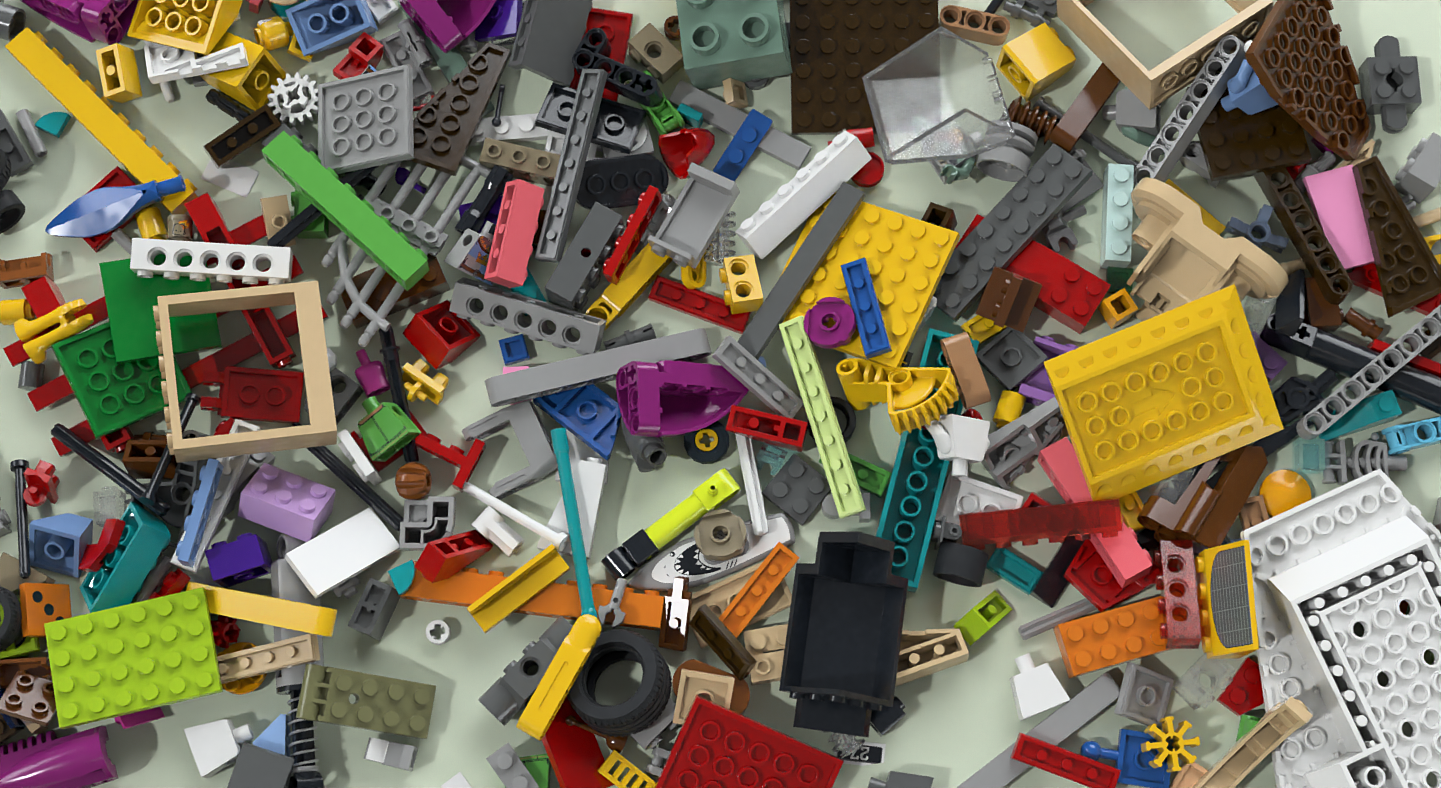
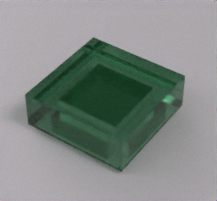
M1108 266L1106 282L1111 286L1106 293L1114 294L1125 288L1130 295L1132 285L1129 286L1127 281L1133 274V269Z

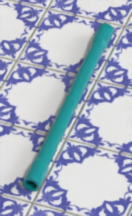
M557 428L550 432L557 460L582 610L581 616L590 614L598 618L594 607L569 458L566 428Z

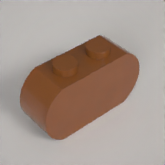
M695 659L685 661L676 669L672 680L676 698L681 670L687 669L734 677L729 710L742 715L747 709L750 690L744 679L740 681L731 673Z

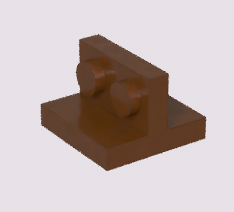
M994 266L975 314L994 321V325L1003 328L1005 325L1024 332L1043 284Z

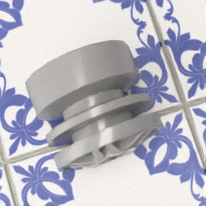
M998 120L988 123L986 134L983 138L984 146L981 147L976 162L978 170L1002 181L1018 182L1023 176L1027 177L1031 164L1029 157L1033 155L1034 147L1038 140L1036 133L1028 127L1011 121Z

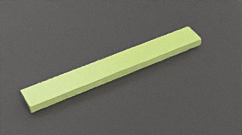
M801 315L779 324V328L839 517L844 519L866 511L813 342L804 329V316Z

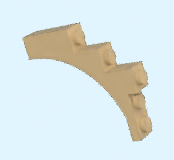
M1292 696L1282 703H1277L1269 709L1248 733L1235 743L1221 760L1213 764L1192 788H1235L1270 752L1294 731L1306 724L1313 715L1308 712V708L1302 701L1294 699Z

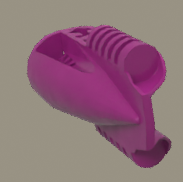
M101 725L62 738H57L55 732L50 730L46 732V736L44 733H41L36 737H28L27 741L21 739L17 743L15 741L9 743L8 746L6 744L1 745L0 788H91L118 779L116 766L111 764V759L108 758L105 746L106 741L109 740L106 726Z

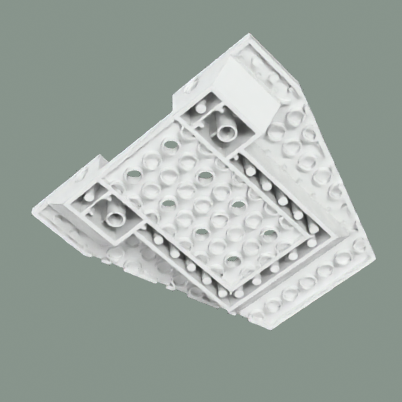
M1381 469L1372 471L1240 532L1241 541L1249 540L1259 645L1257 656L1265 711L1267 713L1277 703H1282L1292 696L1294 699L1302 701L1308 708V712L1313 715L1306 724L1294 731L1271 752L1277 788H1441V533L1431 522L1428 523L1421 516V511L1415 505L1412 506L1401 494L1402 491ZM1402 600L1410 605L1408 615H1404L1400 611L1399 605ZM1356 622L1361 623L1364 627V634L1361 637L1356 636L1353 631V626ZM1426 650H1430L1434 654V662L1431 665L1427 664L1424 660ZM1380 672H1384L1388 676V684L1385 687H1382L1377 681V676ZM1405 722L1410 723L1413 728V732L1409 737L1402 733V725ZM1430 772L1434 773L1437 777V783L1434 787H1430L1426 782V777Z

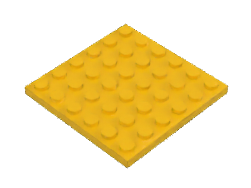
M836 193L808 217L783 272ZM862 201L782 323L801 315L805 317L809 308L812 309L813 306L817 305V301L826 297L840 298L852 309L841 265L865 258L892 351L867 359L857 324L850 343L833 349L890 368L897 369L901 367L959 241V232ZM829 318V321L824 323L828 328L836 324L833 318Z

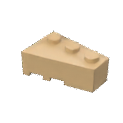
M960 629L902 630L895 687L967 662L969 651Z

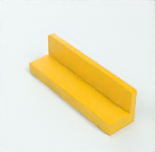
M551 544L471 604L467 610L486 634L569 571L570 567L557 552L554 545Z

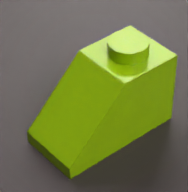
M994 590L965 614L953 627L960 629L963 639L971 646L1013 609Z

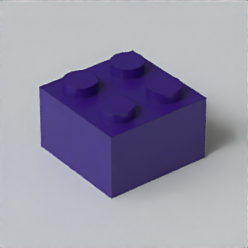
M245 533L239 535L236 541L227 543V541L217 542L211 545L212 549L205 551L213 581L224 588L271 573L272 559L267 543L256 534Z

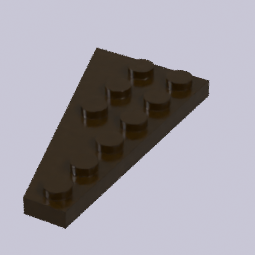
M487 42L468 61V65L460 73H456L451 82L444 89L442 88L417 113V117L413 120L414 158L406 160L453 176L457 175L511 56L510 49Z
M1376 155L1352 167L1387 315L1390 318L1441 294V267Z

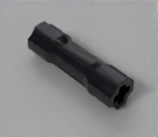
M494 165L485 179L483 188L471 207L464 212L455 226V230L461 235L468 228L479 233L488 213L499 196L504 193L506 182L512 181L513 175L501 166Z

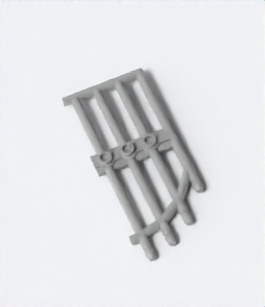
M467 156L464 157L461 165L470 169L471 172L434 227L422 222L421 219L450 178V174L444 172L439 174L412 216L399 208L427 166L417 163L392 202L388 204L377 197L402 161L388 163L364 199L373 206V212L379 217L383 215L392 224V229L397 234L402 232L409 239L410 244L421 249L426 255L429 253L436 257L449 235L443 233L444 229L480 175L487 178L492 170ZM341 231L328 250V254L324 256L321 262L324 267L328 268L333 263L334 258L338 256L340 278L332 288L333 291L328 294L326 302L333 305L338 300L339 295L346 289L352 305L346 312L347 315L342 318L340 327L347 329L358 313H363L371 321L365 329V333L361 335L358 341V345L364 348L369 344L371 337L375 335L378 328L385 332L388 331L391 323L385 320V318L404 291V288L397 282L377 313L366 304V301L386 271L378 265L359 293L352 278L367 257V254L360 248L349 263L346 244L349 237Z

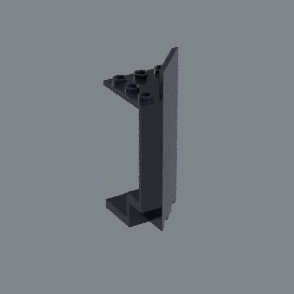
M820 532L815 563H796L779 691L790 693L789 698L797 699L793 727L868 738L872 710L881 711L882 706L893 707L908 587L907 578L891 574L895 542L863 532Z

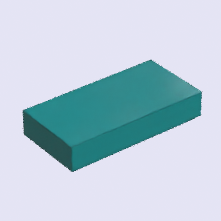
M998 544L986 565V569L1027 595L1031 593L1043 574L1041 570Z

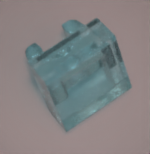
M764 443L757 455V469L761 470L765 463H769L772 466L770 475H775L783 465L788 451Z

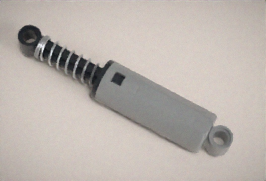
M280 535L277 541V556L279 559L271 563L272 597L321 606V596L316 599L284 558L286 553L306 542L289 535ZM273 626L274 642L310 634ZM317 635L320 660L306 664L324 666L323 635ZM306 664L276 671V693L278 695H290V700L287 704L291 706V710L287 714L291 716V721L288 725L292 727V732L288 736L292 738V743L289 747L293 749V754L289 757L294 758L295 761L288 788H323L324 786L322 775L318 772L319 766L315 765V762L319 761V759L315 758V751L318 748H315L314 740L318 738L314 737V729L318 727L313 725V721L296 718Z

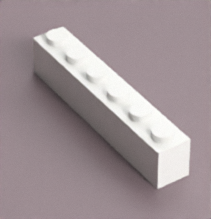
M847 131L837 135L833 142L824 150L818 152L814 159L806 167L801 168L791 181L781 186L769 201L764 202L754 215L744 220L735 231L749 251L762 260L830 198L843 182L846 183L872 159L856 136Z

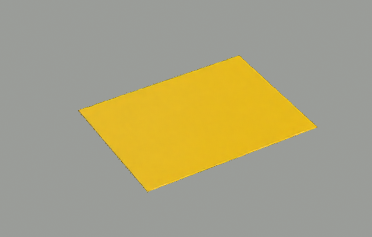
M1235 284L1043 362L1095 508L1284 429Z

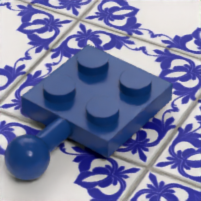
M1120 729L1117 750L1101 748L1095 741H1087L1081 746L1080 753L1084 757L1095 761L1099 760V758L1116 761L1115 768L1121 770L1117 781L1119 784L1145 788H1169L1171 772L1168 773L1166 771L1168 769L1167 758L1164 759L1161 767L1153 768L1149 765V761L1156 757L1159 753L1158 750L1154 749L1144 753L1141 751V743L1147 741L1150 743L1157 742L1148 733ZM1172 739L1167 740V749H1173L1172 744L1174 741Z

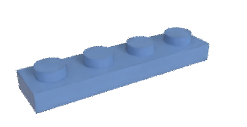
M208 458L207 465H203L200 471L199 480L201 484L199 491L195 490L193 494L192 506L194 507L191 516L188 515L184 523V531L186 533L183 541H179L176 548L177 560L184 566L192 568L194 566L224 468L219 460Z

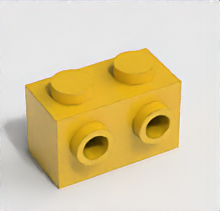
M118 43L96 50L104 98L125 103L142 97L134 50Z

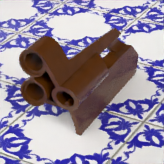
M1243 446L1205 462L1176 504L1162 497L1152 495L1148 498L1138 515V522L1143 527L1154 530L1155 539L1167 547H1174L1177 541L1183 540L1195 541L1207 548L1221 546L1268 464L1263 448L1259 446ZM1218 461L1229 462L1214 489L1211 488L1206 481Z

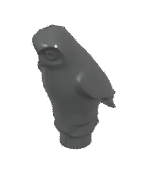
M621 418L624 438L640 472L655 470V466L662 464L667 458L663 438L631 435Z

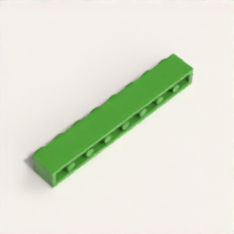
M283 130L261 150L265 161L404 289L407 291L411 289L430 271L427 255L421 249L417 248L415 250L409 245V239L402 232L397 234L386 217L376 215L373 212V206L365 199L361 201L356 196L355 190L348 183L343 185L338 180L339 177L333 169L322 166L319 157L313 151L308 153L303 148L302 142L295 135L289 136Z

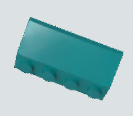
M133 501L130 502L120 519L125 521L126 524L117 548L113 553H107L103 557V566L97 572H89L80 586L90 613L131 604L135 594L141 591L147 574L155 568L157 558L162 549H165L170 542L171 534L166 524Z

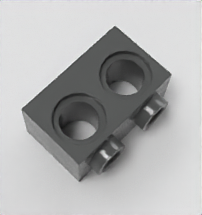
M335 368L330 372L337 426L364 391L359 384ZM337 384H346V387L343 392H334V388ZM306 399L304 409L308 413V402Z

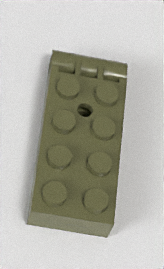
M306 664L296 718L427 739L436 686L345 669ZM351 694H353L356 698L354 704H351L349 702V696Z

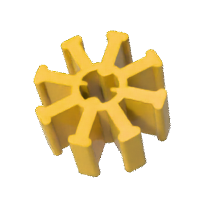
M1173 716L1164 717L1159 720L1162 723L1163 732L1156 727L1155 723L1147 726L1144 730L1145 734L1148 733L1157 740L1156 743H1150L1149 741L1141 743V751L1143 753L1157 749L1159 752L1152 761H1149V765L1153 768L1161 767L1162 762L1167 758L1168 769L1166 771L1168 773L1181 770L1178 758L1184 762V765L1193 764L1197 759L1195 755L1192 756L1187 752L1184 746L1193 748L1200 745L1198 736L1183 740V734L1192 727V724L1185 720L1178 723V728L1174 732ZM1172 739L1174 741L1172 744L1174 748L1168 750V743L1166 741Z

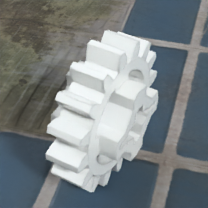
M296 72L294 78H291L289 73H287L286 80L284 81L277 78L279 85H271L270 87L274 94L267 95L269 101H271L268 106L276 118H280L282 124H286L289 120L292 127H295L298 121H300L302 126H305V119L307 118L310 121H314L312 114H318V85L316 81H311L307 74L301 79L299 72ZM308 90L311 92V101L307 98ZM280 99L284 102L282 105L283 109L280 107Z

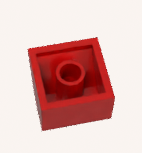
M448 300L416 313L402 333L436 370L452 363L481 336L466 319L459 318L457 313L449 311L451 303Z

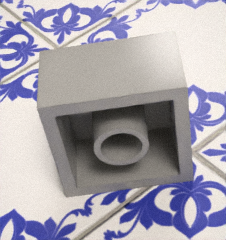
M1434 132L1427 139L1423 137L1417 146L1413 147L1406 158L1408 161L1394 177V179L1398 180L1394 186L1396 190L1404 196L1411 194L1413 196L1411 200L1418 204L1436 188L1441 180V136Z

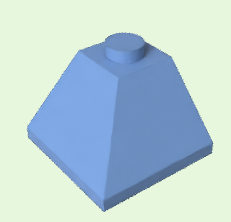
M65 513L31 521L29 523L30 565L79 578L82 570H79L78 567L87 544L92 543L93 519Z

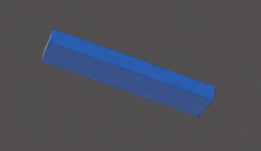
M862 258L841 265L866 358L869 359L891 352L892 349L866 259Z

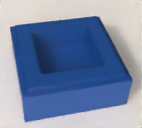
M523 334L498 340L505 366L530 360Z

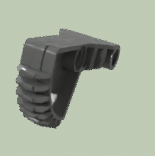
M187 430L182 433L183 439L210 436L195 430ZM208 459L179 462L175 469L173 480L161 482L156 495L170 505V510L161 518L169 525L181 528L177 543L170 541L168 546L162 549L161 552H164L169 546L177 548L184 533L185 519L188 515L191 516L194 507L192 506L193 494L195 490L199 491L201 468L203 465H207ZM144 483L142 485H144L147 488L149 483ZM188 488L190 491V496L186 501H184L182 498V493L185 489ZM132 495L131 499L124 501L128 505L133 501L144 508L143 504Z

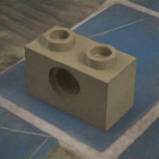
M648 23L628 41L630 57L636 63L641 62L646 67L645 70H648L652 77L658 79L662 84L684 66L683 54L651 23ZM652 52H658L661 54L657 58H651L648 56Z

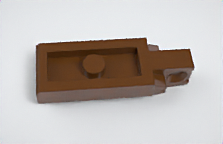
M674 577L673 589H668L667 595L664 596L658 645L660 648L682 652L687 649L692 608V592H688L689 577Z

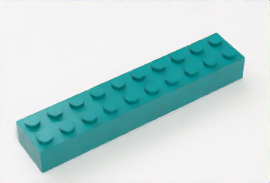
M929 328L919 367L949 368L940 340L954 336V334ZM970 339L976 354L979 341ZM933 388L932 392L926 399H929L931 396H933L939 390V388ZM959 395V400L953 403L954 408H947V415L955 414L961 416L963 404ZM918 428L912 429L911 434L908 431H903L901 434L876 532V537L895 542L891 574L907 578V591L914 593L918 589L949 461L939 459L932 435L923 428L921 430Z

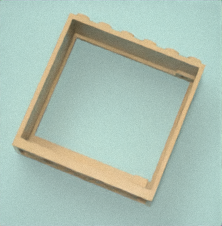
M1057 0V17L1151 110L1194 81L1223 37L1233 35L1245 44L1249 40L1253 41L1271 12L1274 1L1224 0L1238 13L1237 15L1150 71L1085 8L1095 0ZM1237 45L1231 48L1230 54L1236 51Z
M318 281L157 297L158 305L153 306L156 329L161 330L156 331V340L159 354L164 355L158 356L161 377L166 379V381H161L164 404H169L168 407H164L167 430H172V432L167 433V443L170 455H175L177 463L337 444V426ZM296 305L310 425L183 439L169 317Z

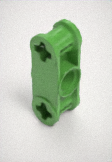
M648 70L643 71V73L652 76ZM663 92L661 104L657 107H647L639 103L660 135L669 134L678 127L683 128L685 126L680 113L672 106Z

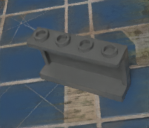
M526 0L508 67L515 70L526 69L553 81V83L570 86L574 78L575 68L572 63V57L586 32L588 14L593 5L592 0Z

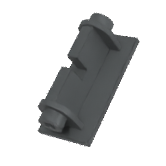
M943 516L941 521L936 522L935 527H933L931 542H935L934 550H937L942 542L956 543L962 535V529L959 525L945 522L946 516Z

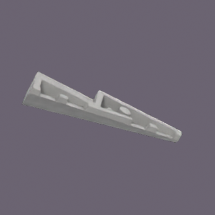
M1056 397L988 435L990 446L981 463L1001 489L1009 491L1011 488L1009 484L1014 478L1026 471L1024 466L1034 455H1039L1040 450L1044 449L1064 426L1062 423L1064 419Z

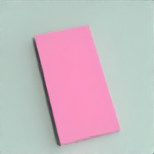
M1353 164L1303 178L1315 218L1345 270L1375 263L1352 170Z

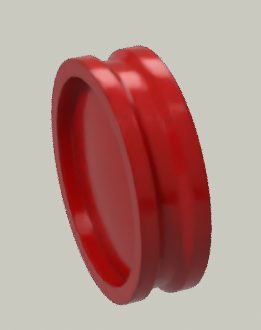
M868 152L872 159L851 177V180L856 185L863 188L877 185L884 174V163L873 152Z

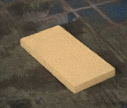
M762 562L692 594L690 621L699 607L705 604L719 618ZM783 579L747 627L790 608L792 594L785 579ZM692 628V631L699 643L700 648L702 649L708 646V644Z

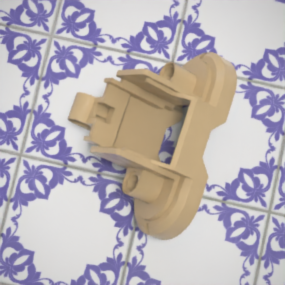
M1143 178L1131 192L1135 212L1142 221L1132 233V238L1136 243L1149 251L1127 281L1129 286L1134 281L1137 283L1130 295L1134 296L1136 294L1145 301L1135 315L1139 320L1145 321L1233 284L1236 286L1241 302L1246 295L1256 299L1276 298L1288 284L1286 272L1271 256L1244 237L1224 239L1203 224L1200 206L1170 185L1157 179Z

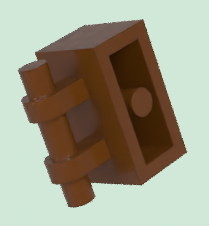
M144 432L143 435H134L133 440H127L122 462L130 476L134 479L152 478L167 445V433L166 435H155L154 432ZM173 455L163 479L174 478L175 469L178 464L175 455Z

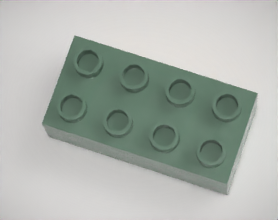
M676 0L684 70L695 88L702 90L723 86L722 81L728 78L747 82L751 81V79H764L792 73L783 0Z

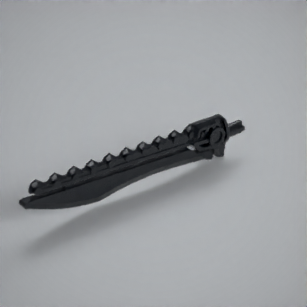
M1326 369L1312 382L1304 381L1298 377H1290L1272 395L1284 429L1259 439L1251 446L1262 447L1266 457H1268L1298 435L1296 426L1299 420L1290 426L1285 425L1300 415L1304 417L1324 401L1321 394L1338 380L1335 376L1336 373L1333 370ZM1326 405L1327 412L1332 415L1334 410L1329 408V405ZM1312 421L1306 422L1308 428L1314 425ZM1218 461L1215 468L1219 466L1222 462ZM1205 462L1192 467L1191 474H1177L1174 479L1176 487L1161 488L1157 496L1173 502L1185 492ZM1226 466L1206 481L1211 488L1214 489ZM1145 528L1137 535V542L1142 550L1151 551L1162 546L1155 539L1154 530Z

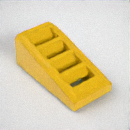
M615 750L611 752L598 769L600 774L618 788H627L626 785L635 774L638 777L630 788H639L643 781L647 782L643 788H654L656 785L654 780ZM619 760L621 764L612 775L609 774L610 769ZM628 767L630 770L621 781H618L617 778Z

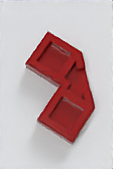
M106 519L98 544H87L78 567L79 570L85 572L99 571L104 564L102 561L103 557L107 553H113L117 548L126 524L125 521Z

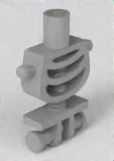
M1376 432L1371 434L1372 440H1363L1355 445L1350 457H1346L1345 440L1335 443L1336 453H1333L1332 450L1333 441L1320 442L1322 454L1319 455L1320 460H1325V465L1320 466V471H1323L1322 484L1336 483L1334 472H1337L1338 485H1344L1347 483V468L1351 469L1354 480L1377 469H1381L1389 477V471H1406L1407 457L1388 455L1387 444L1377 442L1379 434ZM1364 447L1362 458H1358L1360 449ZM1331 460H1336V465H1331Z

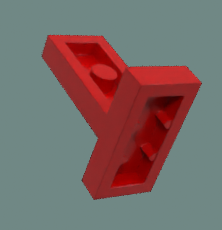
M428 433L427 436L419 434L415 442L418 448L460 468L452 486L454 489L463 492L465 482L469 481L486 448L485 442L476 438L467 456H464L465 451L454 445H450L448 448L440 444L442 440Z

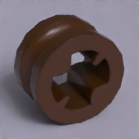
M671 16L664 23V33L668 39L678 41L681 39L680 29L672 32V29L669 28L673 27L674 24L679 25L678 16Z

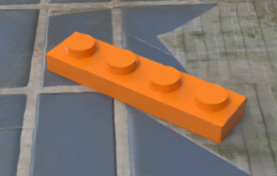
M780 542L777 543L718 618L736 639L800 559V557Z

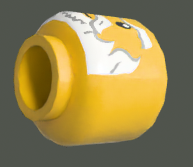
M280 16L261 19L257 22L256 28L253 29L257 44L265 47L267 51L286 47L289 44V36L293 35L290 23L288 21L284 22Z

